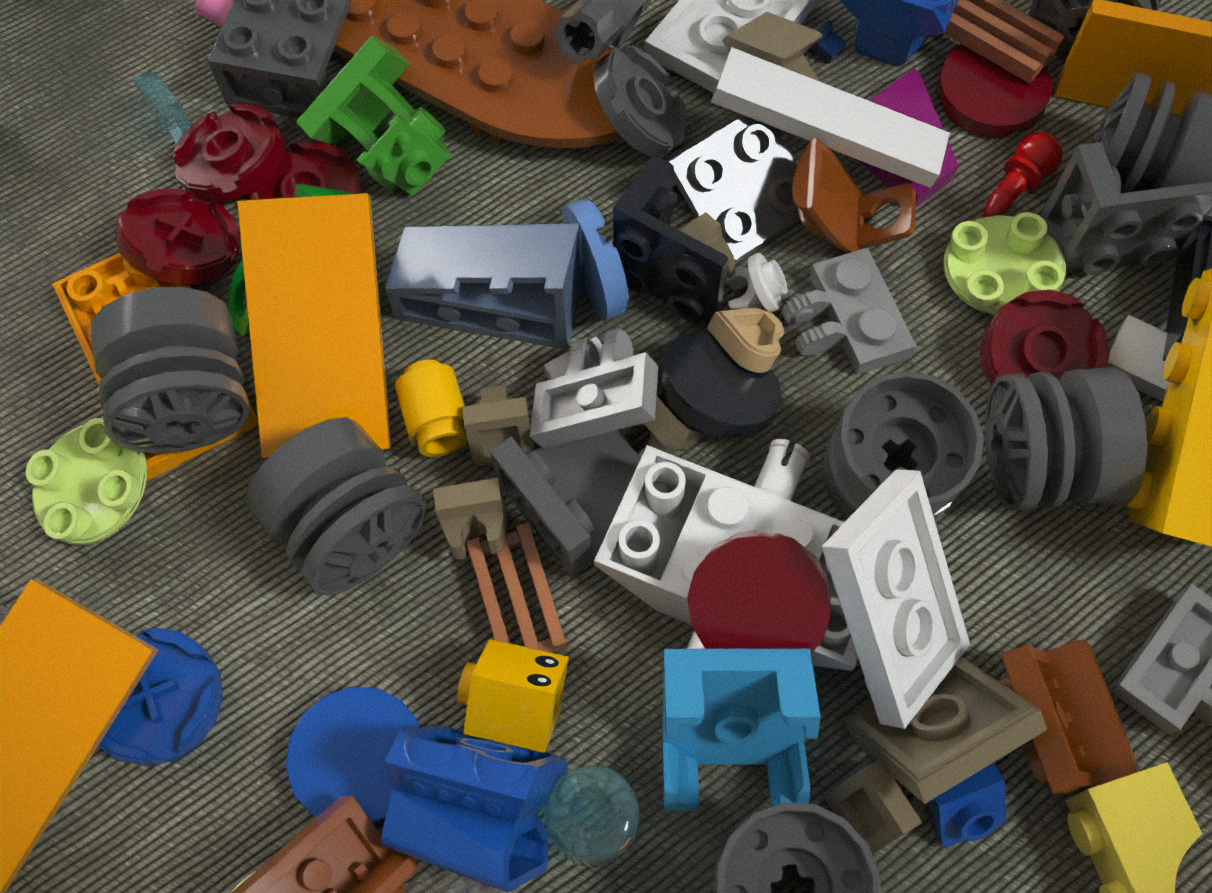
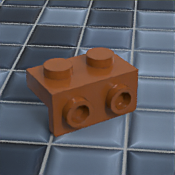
M1076 640L1048 651H1043L1027 644L1001 653L1008 673L1000 675V682L1041 709L1047 727L1045 732L1033 738L1032 741L1025 743L1028 761L1034 775L1041 784L1049 782L1053 794L1074 795L1089 788L1140 772L1139 765L1088 642Z
M342 795L232 893H404L405 887L402 883L417 870L418 866L412 857L401 853H394L391 849L382 846L381 834L355 798Z

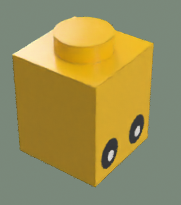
M489 639L477 664L467 662L460 678L457 703L467 705L463 734L545 753L560 714L569 657Z

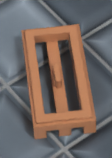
M958 0L946 30L943 32L945 35L1029 84L1060 50L1065 38L1061 33L1003 0Z
M529 522L516 526L517 531L505 535L503 550L495 554L499 558L525 645L524 647L550 653L567 649L566 640ZM479 537L468 540L466 543L494 639L510 643L485 557L494 554L491 553L488 540L480 541ZM521 546L550 637L542 641H537L510 552L511 549Z

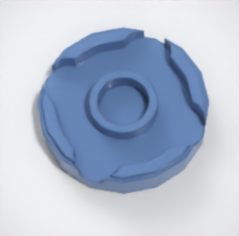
M585 198L564 205L562 210L563 224L579 223L583 290L590 305L603 322L624 315L626 313L627 301H629L626 277L617 248L613 247L611 241L606 242L603 235L597 232V229L605 227V220L593 202Z

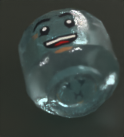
M587 765L574 768L557 780L548 794L544 816L549 837L559 853L576 865L596 868L612 864L628 852L637 837L640 810L636 793L625 777L608 767Z

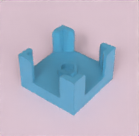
M664 649L662 710L664 811H696L699 808L698 765H767L771 807L784 802L809 804L810 781L804 740L805 738L818 739L821 718L810 649Z

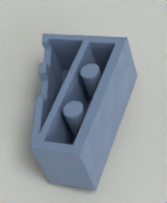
M579 223L404 227L385 286L395 319L568 350L583 292Z

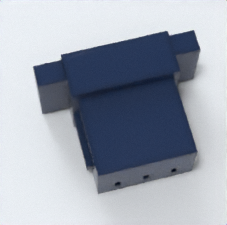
M828 20L817 30L823 37L803 55L805 56L808 52L812 55L816 53L825 62L830 64L843 52L847 42L833 32V22Z

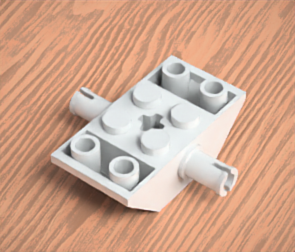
M785 439L773 440L769 446V453L756 484L751 486L647 445L595 557L594 565L656 611L691 625L687 596L692 577L697 566L715 544L738 532L757 531L756 533L766 532L772 535L778 533L794 538L817 557L830 580L832 612L824 639L811 654L812 665L853 671L858 655L851 634L847 629L846 619L822 549V545L844 522L791 501L803 470L810 460V453L796 443L787 466H782L790 441ZM694 631L687 649H705Z

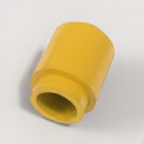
M431 359L421 360L409 365L404 370V374L395 382V390L410 442L418 445L420 454L426 457L445 456L460 450L468 443L464 428L462 410L465 403L455 370L449 365L440 364L438 361Z

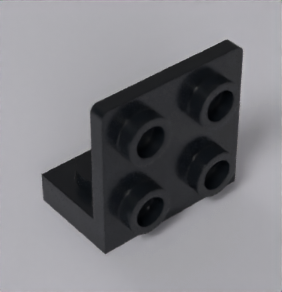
M653 154L613 207V247H616L619 253L628 288L638 293L648 292L668 303L676 314L686 320H699L709 325L714 313L721 311L729 259L725 254L670 226L671 214L677 202V194L673 193L674 165Z

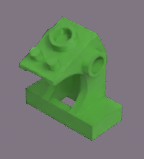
M371 36L296 122L310 138L334 146H338L350 132L367 150L357 158V161L366 167L370 175L390 191L398 186L414 196L452 155L440 139L446 131L425 109L420 107L415 111L392 86L409 67L410 63L396 48ZM395 114L396 116L389 123L390 127L381 137H379L377 133Z

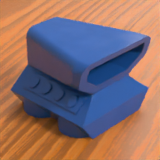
M840 0L856 17L855 50L861 55L894 66L904 65L931 35L945 32L958 0Z
M431 726L399 731L384 761L392 791L381 836L382 846L506 892L518 888L547 870L549 857L548 835L538 813L567 786V780L565 779L567 777L568 759L548 751L542 753L463 734L464 730Z

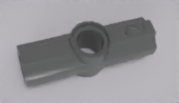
M576 0L575 4L560 17L553 33L558 39L560 54L569 61L579 64L582 60L586 59L596 60L610 45L615 48L617 47V49L621 48L640 15L649 7L652 0Z

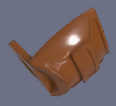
M811 139L796 167L792 194L802 223L814 236L820 235L826 242L844 255L867 247L907 238L915 231L916 191L910 184L905 183L863 195L853 177L836 155L819 139ZM888 203L900 204V214L890 226L877 229L869 223L864 224V219L873 217L882 206Z

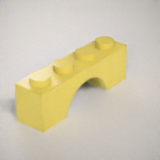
M1168 762L1089 788L1065 800L1071 812L1067 816L1071 836L1079 850L1084 855L1091 857L1103 885L1100 886L1099 893H1175L1176 875L1181 860L1190 846L1202 835V832Z

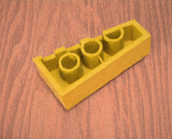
M1212 269L1203 271L1201 279L1195 278L1186 292L1182 305V316L1189 318L1182 342H1175L1172 345L1163 367V380L1169 381L1162 407L1155 406L1146 423L1147 444L1150 447L1146 458L1145 475L1138 494L1129 503H1125V506L1131 508L1128 516L1129 521L1163 534L1212 547Z

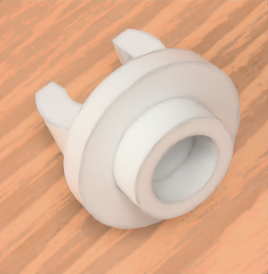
M761 253L754 254L748 258V268L737 266L735 267V275L730 279L726 277L725 283L733 291L748 286L743 296L728 302L731 310L745 308L761 309L764 306L771 313L781 309V296L788 292L784 274L777 261L767 262Z

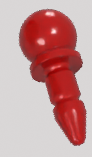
M1037 132L1021 140L1016 148L1015 156L1005 163L1006 177L988 197L983 210V217L996 216L1007 211L1013 204V201L1024 190H1036L1041 185L1043 178L1052 175L1059 168L1063 158L1061 144L1054 136L1048 133Z

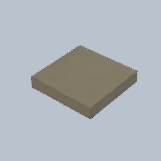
M963 657L959 658L905 729L880 724L873 702L844 720L851 739L876 761L882 759L891 775L924 804L1047 730L1041 709Z

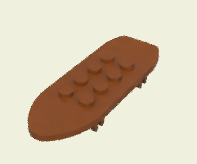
M351 0V7L332 55L335 52L338 53L341 64L345 66L371 36L391 45L410 63L409 67L394 84L468 122L473 134L477 137H481L485 131L490 133V142L494 146L498 147L504 139L538 147L578 148L607 144L622 138L603 112L596 95L593 77L597 61L612 49L611 47L606 49L596 60L586 59L582 60L579 64H575L560 54L558 39L553 33L560 17L565 12L541 0Z

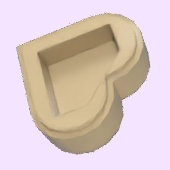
M745 308L717 311L707 327L730 357L738 365L752 372L765 373L769 371L781 351L779 341L784 334V327L774 314L764 309Z

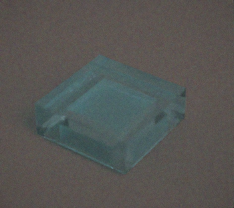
M149 69L135 77L133 81L151 115L176 146L191 124L179 101L155 72L152 73Z

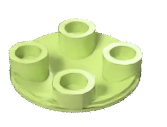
M1023 212L1015 217L996 215L958 224L954 228L951 239L946 247L943 264L946 279L959 298L979 311L994 315L1000 307L1025 292L1048 289L1059 292L1066 276L1065 258L1058 243L1047 232L1048 226L1046 221L1037 214Z
M103 418L89 420L86 424L67 432L49 450L45 449L36 452L27 463L25 471L27 480L33 485V509L39 524L51 538L71 545L96 543L118 531L137 509L147 480V464L144 452H137L116 445L105 434Z

